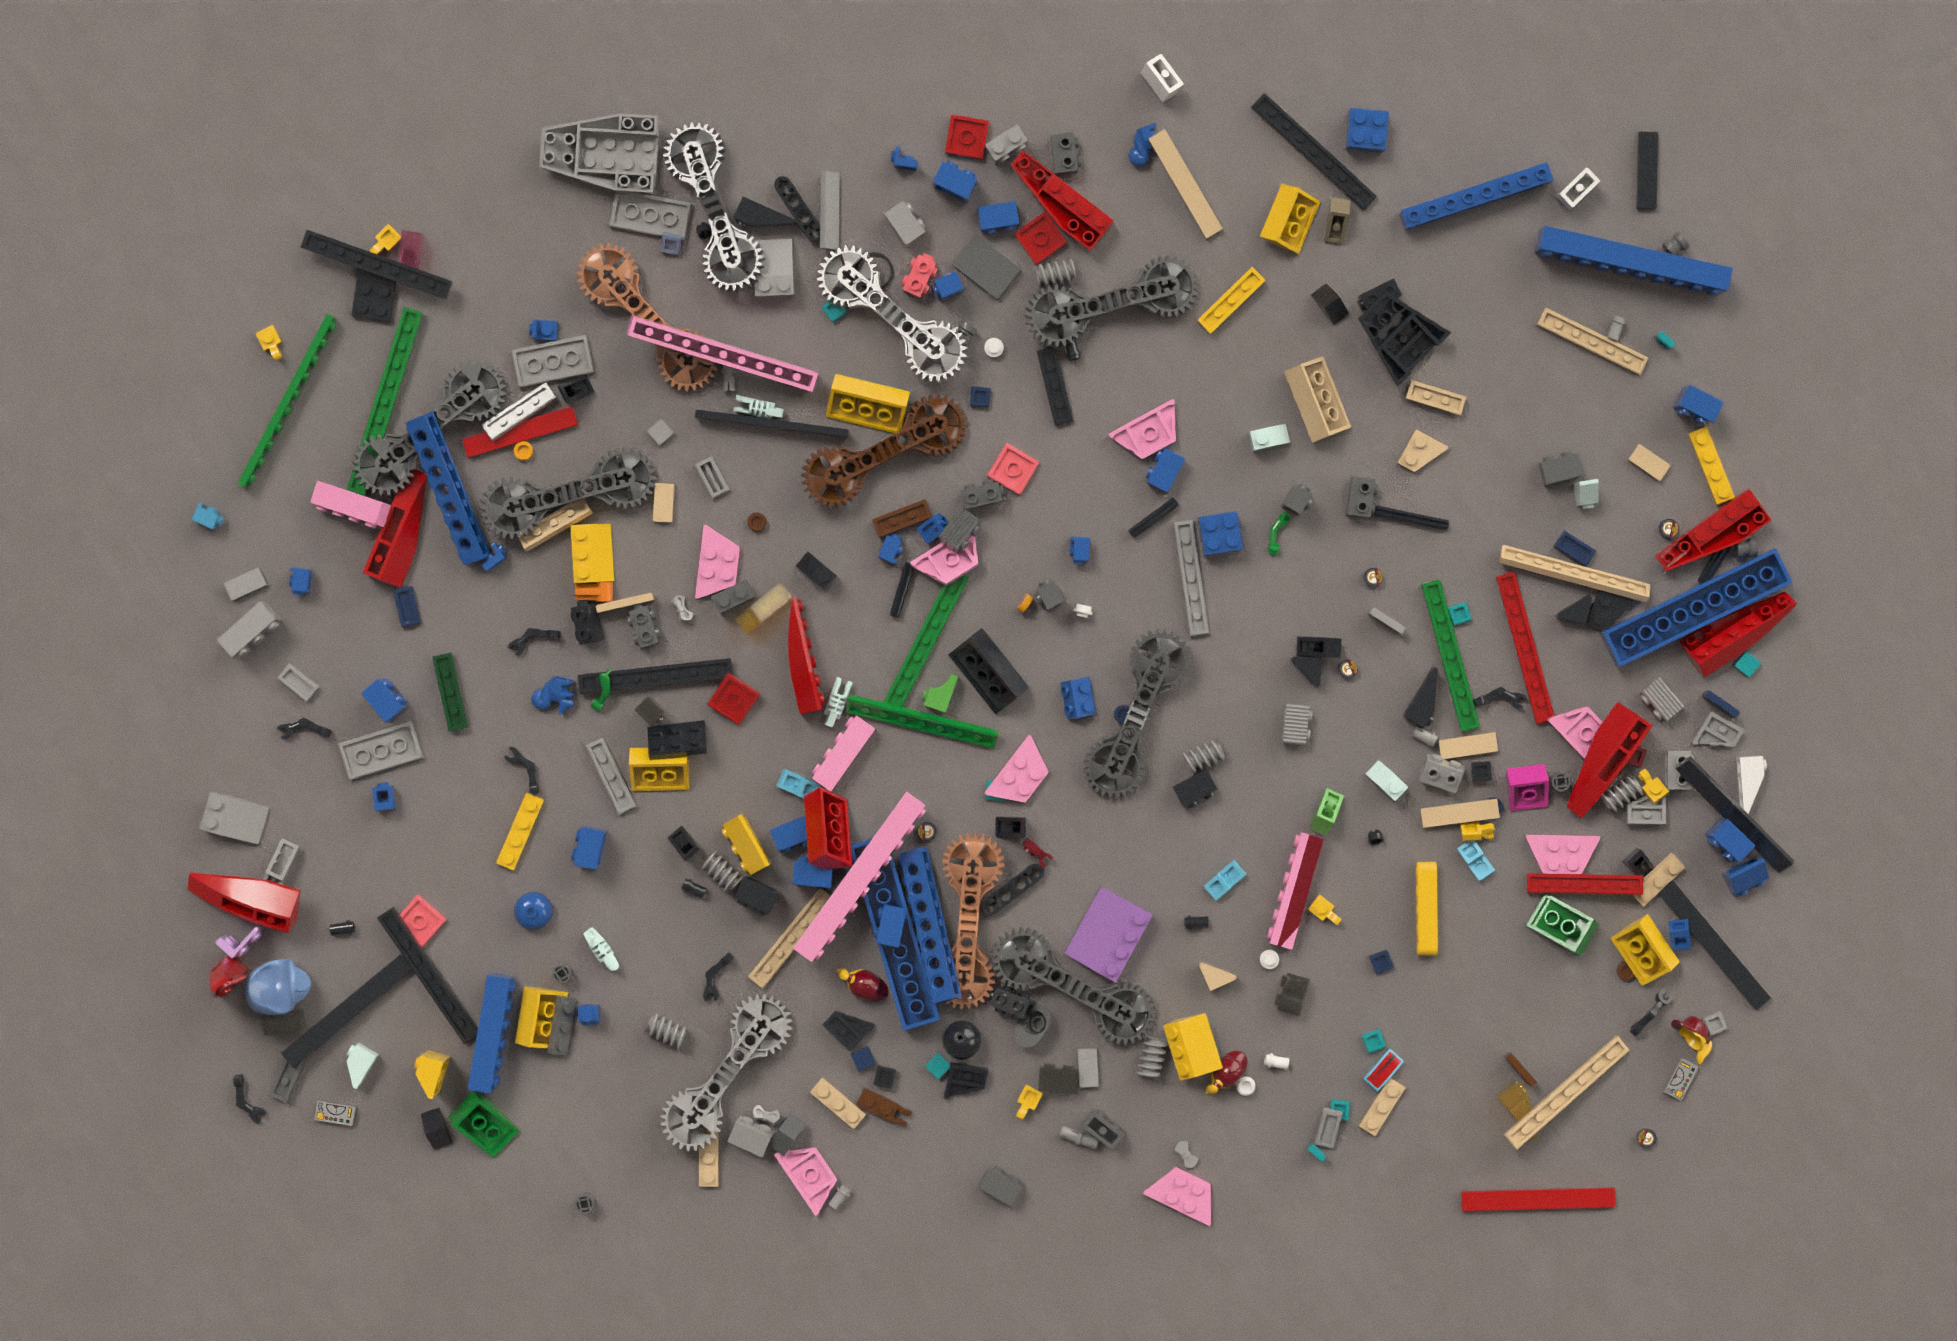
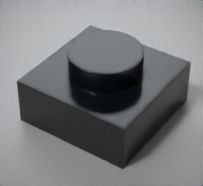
M1491 761L1471 762L1472 782L1492 780Z
M878 1065L873 1084L892 1089L896 1069Z

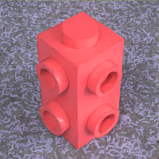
M924 253L923 256L913 257L909 266L912 270L909 276L905 275L901 283L904 286V292L921 299L922 295L926 296L930 288L927 283L930 278L934 279L938 270L935 267L936 262L933 261L934 258Z

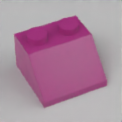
M1545 764L1506 769V785L1510 811L1548 807L1549 779Z

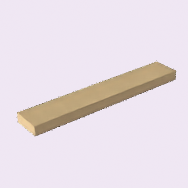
M1163 129L1148 138L1204 237L1207 239L1222 230V226L1166 130Z
M1546 307L1538 320L1537 326L1637 375H1641L1648 360V357Z
M820 887L749 974L748 978L763 989L794 951V946L831 895Z

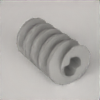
M1072 259L1068 260V265H1066L1064 260H1061L1060 266L1055 261L1052 268L1049 263H1046L1045 269L1039 264L1038 270H1036L1039 289H1041L1042 283L1046 287L1049 286L1050 281L1053 285H1057V280L1064 285L1065 279L1070 284L1073 277L1077 281Z
M1218 737L1216 738L1217 744L1210 740V747L1203 743V750L1196 746V753L1190 749L1188 750L1189 756H1187L1183 752L1190 770L1194 773H1197L1196 767L1204 770L1203 764L1211 767V760L1218 764V757L1225 761V752Z
M1632 774V779L1628 776L1625 777V783L1619 781V787L1616 785L1612 786L1613 792L1607 789L1605 790L1606 795L1602 794L1600 796L1609 811L1612 809L1617 812L1616 805L1623 808V801L1629 804L1630 796L1636 800V792L1643 795L1640 784Z
M715 851L703 863L701 870L709 869L707 876L714 874L712 881L714 882L719 879L718 886L725 885L723 891L727 892L732 890L742 880L743 876L737 879L739 872L731 873L733 866L726 868L728 861L720 862L722 856L715 857L717 852Z
M658 1013L651 1017L644 1032L645 1034L649 1030V1037L656 1033L657 1041L663 1037L664 1044L670 1040V1047L677 1044V1050H679L686 1036V1027L684 1026L679 1030V1023L672 1027V1020L665 1023L664 1016L658 1020Z
M1145 1036L1150 1040L1143 1042L1148 1048L1141 1050L1146 1056L1139 1058L1144 1061V1064H1138L1142 1071H1138L1136 1074L1152 1078L1159 1077L1161 1073L1157 1069H1162V1065L1158 1062L1164 1061V1058L1160 1055L1166 1053L1161 1047H1167L1168 1043L1160 1038Z

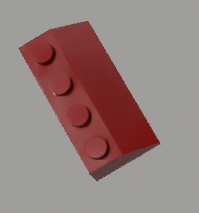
M819 787L804 796L809 864L821 869L852 867L847 799Z

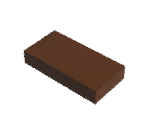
M1511 1052L1505 1055L1504 1058L1529 1086L1537 1083Z

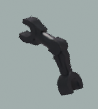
M528 628L521 638L510 642L508 648L511 649L514 645H517L518 651L515 655L519 656L526 647V642L533 636L559 638L560 631Z
M1498 687L1486 695L1473 699L1475 707L1480 706L1488 700L1500 696L1508 699L1509 703L1515 708L1522 709L1523 706L1519 705L1517 700L1518 698L1526 700L1527 697L1524 694L1511 693L1503 687Z
M301 718L297 722L282 724L277 727V730H282L283 728L287 730L286 735L281 736L282 739L290 738L295 733V730L302 727L312 729L324 737H329L332 730L319 726L307 718Z
M510 747L509 749L514 752V756L509 758L505 755L504 758L509 762L519 763L526 767L530 781V794L539 793L535 776V763L524 758L515 747Z
M730 952L720 959L716 965L706 971L707 986L703 994L704 1001L708 1000L709 993L714 994V1001L718 1000L719 993L717 987L714 986V977L724 965H727L734 958Z
M1664 990L1656 994L1655 1000L1657 1003L1642 1019L1631 1026L1630 1032L1635 1037L1643 1030L1645 1025L1657 1016L1661 1006L1671 1002L1672 997H1668L1666 1000L1662 998Z
M243 1074L235 1075L233 1083L234 1087H236V1106L248 1112V1116L255 1123L259 1124L262 1120L257 1118V1113L265 1116L267 1111L257 1106L253 1107L244 1100Z

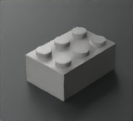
M259 602L222 634L217 641L231 657L243 658L251 651L250 647L252 645H258L266 638L264 635L267 632L276 630L280 626L278 622L282 619L267 602Z

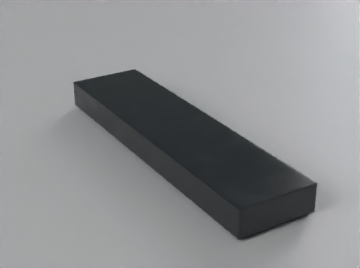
M1638 132L1636 209L1657 208L1658 132Z
M1050 347L1038 350L1036 352L1054 425L1072 422V412L1056 348Z

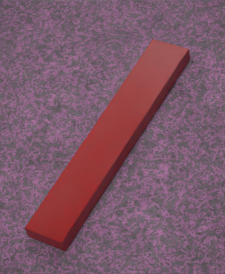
M573 406L525 420L495 441H492L487 432L464 438L462 441L467 458L521 441L578 425Z
M1527 873V893L1643 895L1644 875Z

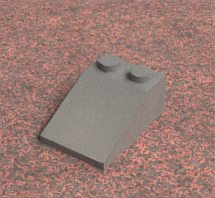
M792 239L756 240L755 242H759L760 248L764 251L762 256H764L765 261L761 263L765 268L759 269L762 275H756L758 282H755V297H795Z
M215 791L210 792L199 829L259 844L270 807Z

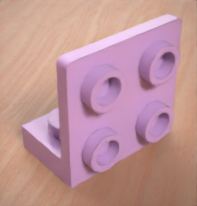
M262 925L255 927L240 945H238L239 941L232 935L222 936L215 943L231 958L241 957L249 951L250 947L248 945L254 941L256 942L263 935L261 931L264 927Z

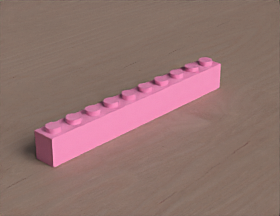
M634 315L631 316L626 333L631 337L813 392L818 373L813 370Z
M909 792L904 794L793 948L811 962L814 958L818 961L824 953L822 947L825 943L829 945L836 936L833 934L837 927L841 929L847 921L844 918L848 912L852 914L858 906L856 900L859 896L863 898L870 889L867 885L871 880L873 882L876 881L881 874L878 870L882 865L887 866L892 859L890 854L893 849L897 851L904 842L901 838L905 833L907 835L910 834L915 827L912 824L916 818L920 820L926 812L923 802Z

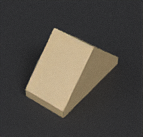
M1199 961L1198 966L1210 991L1234 981L1237 977L1235 974Z

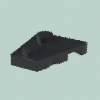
M1597 590L1586 626L1601 631L1608 629L1633 604L1634 600Z
M834 1011L822 1024L848 1051L875 1026L872 1022L839 1011Z
M950 1062L944 1099H949L950 1096L960 1093L963 1095L970 1091L985 1089L988 1068Z

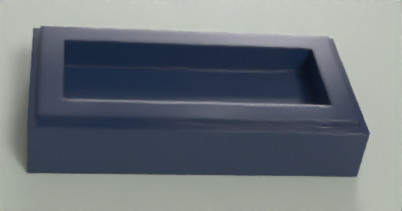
M1563 530L1553 546L1587 567L1596 553L1595 549Z
M413 586L393 590L401 628L420 624L421 621Z
M1707 690L1702 694V697L1731 717L1737 718L1740 714L1738 709L1712 691Z

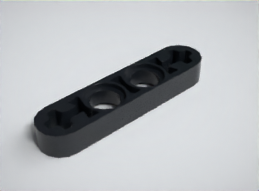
M785 176L778 177L774 183L777 193L807 239L811 242H819L820 232H818V238L810 237V229L807 228L805 230L803 228L814 221L815 224H812L813 229L820 231V225L790 179ZM781 180L783 182H788L786 187L789 190V192L791 189L794 190V192L789 193L785 198L783 197V195L786 194L784 189L778 188L780 186L779 182ZM791 196H796L799 199V203L795 207L788 204V199ZM802 212H806L810 216L809 220L805 223L800 222L798 219L799 214Z
M1037 863L1029 865L987 897L981 904L982 912L988 916L996 914L1038 882L1044 875L1043 867ZM1032 867L1035 869L1040 868V875L1038 877L1032 876L1030 879L1033 882L1029 884L1028 879L1023 874L1025 872L1027 875L1031 874ZM1022 878L1025 880L1026 885L1023 889L1015 887L1016 879ZM1002 890L1010 892L1009 900L1003 901L1000 899L999 894ZM996 896L1002 905L1000 907L998 904L994 905L993 912L990 910L985 911L986 903H993L995 900L992 897Z

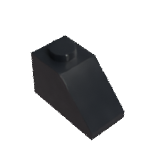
M809 552L796 565L824 590L837 577L836 574Z
M1297 636L1296 656L1341 658L1342 639Z

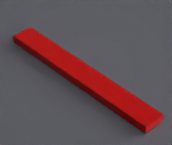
M1515 571L1496 576L1535 723L1547 722V719L1553 717L1554 713Z
M1614 1187L1461 1191L1462 1211L1615 1207Z

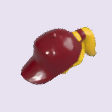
M845 968L837 969L839 978L846 980L850 992L855 997L868 1001H881L887 996L888 988L886 983L871 971L860 969L849 973Z
M1689 1016L1684 1021L1672 1020V1028L1678 1030L1687 1043L1698 1051L1696 1059L1698 1064L1701 1065L1712 1049V1042L1708 1037L1706 1024L1702 1019L1695 1016Z
M1232 1051L1220 1059L1223 1068L1212 1072V1084L1207 1085L1206 1094L1214 1095L1218 1092V1089L1234 1087L1240 1081L1248 1063L1245 1053Z

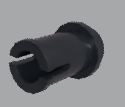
M1073 338V343L1068 344L1066 342L1068 353L1066 357L1069 358V361L1078 360L1081 355L1076 340Z
M685 879L681 888L684 890V893L688 892L702 899L707 888L692 882V879Z
M1188 915V917H1184L1185 929L1208 928V916L1191 917Z
M347 920L343 923L330 924L331 936L347 933L351 935L355 932L354 921Z

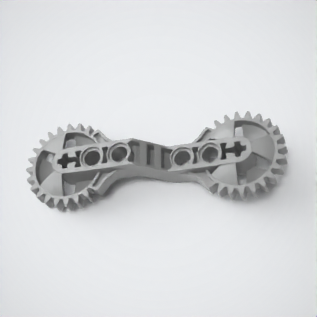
M845 246L844 251H841L838 247L837 254L831 251V258L824 257L827 263H820L824 269L818 270L822 277L817 278L822 283L819 285V288L824 290L822 292L823 296H828L827 300L829 302L833 301L835 306L840 303L841 307L845 308L846 304H848L850 309L865 307L877 313L903 337L905 341V356L911 358L907 363L913 365L911 370L913 372L917 371V377L922 375L924 381L929 377L931 383L937 379L940 384L942 378L948 382L949 375L956 378L954 372H962L959 366H966L962 360L968 359L964 352L969 351L964 346L967 344V341L962 339L964 337L962 332L958 333L957 327L952 329L951 323L945 327V323L941 321L938 326L936 320L920 322L905 313L883 293L880 284L881 275L879 271H875L878 269V266L873 264L875 260L873 257L869 258L870 254L868 252L864 253L862 248L857 251L855 246L849 251V248ZM842 256L844 259L845 266L843 265L842 260L840 258ZM863 258L866 260L859 271L855 270L853 266ZM846 276H851L855 280L854 283L846 278ZM841 282L844 289L836 296L832 295L835 287ZM866 285V290L862 293L859 292V288ZM876 297H881V301L878 304H873V300ZM913 325V329L910 332H905L906 326ZM952 333L954 337L947 345V347H945L942 344V341L946 336ZM927 337V341L924 344H919L920 338ZM933 346L937 351H940V354L934 353L931 347ZM927 358L933 361L925 371L920 369ZM940 363L943 364L945 373H943Z
M756 994L755 1000H752L750 996L747 998L748 1003L742 1000V1008L736 1006L735 1009L738 1013H732V1016L736 1019L730 1021V1024L735 1025V1027L729 1029L731 1048L728 1055L705 1084L696 1088H686L684 1095L678 1091V1098L672 1095L671 1099L673 1102L666 1101L665 1103L668 1108H662V1111L666 1113L660 1116L661 1119L665 1120L660 1126L666 1127L662 1134H669L666 1140L673 1139L672 1146L678 1143L679 1150L686 1146V1152L690 1150V1147H693V1150L696 1152L698 1145L703 1150L705 1148L704 1143L711 1145L710 1138L716 1140L717 1137L714 1132L720 1133L721 1131L717 1126L722 1125V1122L717 1121V1119L723 1117L721 1098L726 1088L748 1061L767 1057L768 1051L773 1055L775 1053L774 1048L780 1051V1043L786 1045L787 1042L784 1038H790V1035L786 1033L792 1030V1027L787 1026L792 1020L786 1019L790 1012H783L786 1006L779 1007L780 1000L774 1003L773 996L766 1000V994L762 996V999H759L758 994ZM762 1002L765 1003L763 1015H761ZM742 1010L755 1017L754 1020L751 1022L741 1014ZM780 1015H782L783 1017L774 1022L770 1021L771 1019H774ZM763 1021L765 1029L762 1028L757 1034L754 1033L758 1027L757 1022L761 1023ZM770 1029L781 1037L780 1041L767 1034ZM745 1037H753L754 1045L748 1046L745 1043ZM734 1052H741L743 1060L736 1061L733 1057ZM711 1084L718 1086L719 1092L717 1094L710 1093L709 1086ZM705 1100L708 1104L707 1109H699L698 1101ZM675 1105L685 1113L683 1116H680L671 1106ZM696 1111L699 1113L694 1119L696 1123L689 1125L686 1117H691ZM680 1123L682 1124L681 1127H678L672 1131L669 1130L670 1127H673ZM701 1124L706 1129H708L711 1132V1134L708 1136L707 1134L699 1130L697 1127ZM691 1130L690 1144H687L688 1131Z

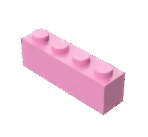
M317 481L310 503L317 505L316 509L325 512L331 509L333 510L332 514L344 517V514L349 515V520L360 523V520L366 521L365 525L376 528L377 525L384 527L391 507L389 504Z
M858 716L855 718L850 717L845 725L847 730L844 734L841 732L834 740L836 743L833 749L829 748L823 756L825 759L823 764H817L812 771V774H814L812 779L830 792L875 730L873 726Z

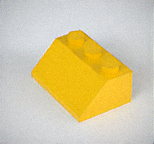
M1281 183L1260 237L1276 246L1299 254L1321 201L1298 187Z
M611 524L571 525L574 583L614 581Z
M630 748L629 771L632 791L689 790L688 756L649 760L648 748Z
M744 813L723 824L724 828L721 830L725 838H730L733 845L731 848L734 854L741 857L743 862L740 864L745 873L749 872L752 875L771 864Z
M1648 914L1635 920L1610 938L1642 986L1672 971L1680 962Z
M524 986L515 1043L526 1047L548 1048L556 996L567 997L568 992Z
M1206 1013L1176 1019L1163 1025L1180 1080L1194 1078L1223 1068Z
M431 1050L417 1057L414 1068L417 1069L415 1074L429 1099H433L440 1093L451 1058Z

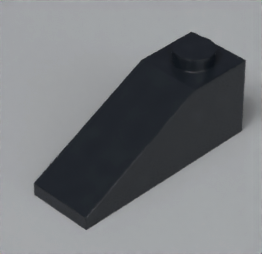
M744 196L734 215V219L737 220L736 224L747 228V225L750 227L792 226L796 224L795 219Z
M1436 667L1431 668L1403 714V717L1421 728L1429 727L1434 719L1432 715L1435 709L1438 674Z

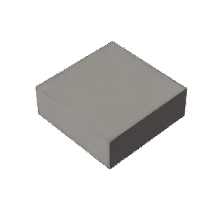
M662 419L647 431L659 446L674 434Z
M1721 1011L1702 1018L1708 1028L1709 1036L1728 1029Z

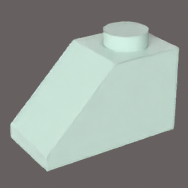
M1286 424L1258 429L1248 433L1252 451L1290 443Z
M1598 479L1573 484L1576 506H1582V509L1593 508V504L1599 503Z
M1379 760L1365 773L1393 801H1396L1408 788Z
M361 1043L356 1044V1046L352 1045L347 1053L349 1056L347 1065L352 1085L355 1089L360 1087L379 1055Z

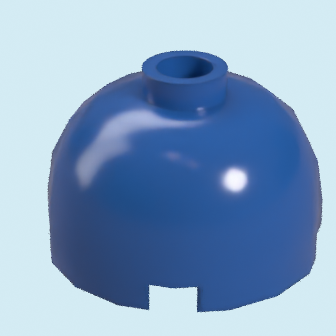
M539 892L523 894L514 906L516 921L528 930H537L544 927L550 921L553 914L550 900Z

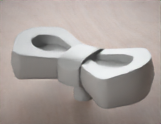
M675 595L671 599L670 604L676 608L675 612L678 613L680 622H689L693 617V613L686 609L684 605L685 597Z
M757 1105L752 1110V1117L754 1120L762 1119L764 1122L768 1121L771 1125H775L780 1120V1113L778 1110L765 1111L760 1105Z
M1179 1141L1175 1145V1152L1179 1153L1182 1159H1184V1167H1194L1198 1163V1157L1191 1155L1188 1150V1141Z

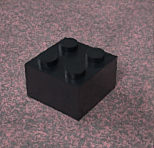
M745 875L734 898L738 899L736 903L744 907L750 905L755 908L754 911L764 916L765 913L770 914L781 891Z

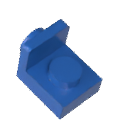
M896 146V151L892 150L891 162H894V168L917 171L918 160H914L913 156L907 155L899 158L900 146Z
M533 319V324L529 325V335H532V339L557 341L558 321Z
M939 512L919 526L917 531L925 542L929 544L941 534L949 522Z
M495 542L491 544L497 554L494 555L492 553L484 559L485 563L482 566L485 571L489 572L507 559L504 555L507 552L501 544L497 545Z

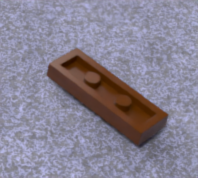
M926 499L874 518L872 521L878 537H882L932 517Z

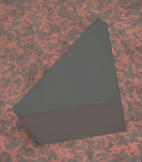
M790 1114L776 1132L769 1146L785 1156L806 1124Z

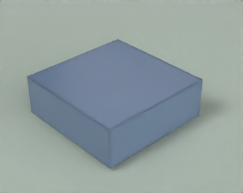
M663 232L660 252L679 255L682 235Z

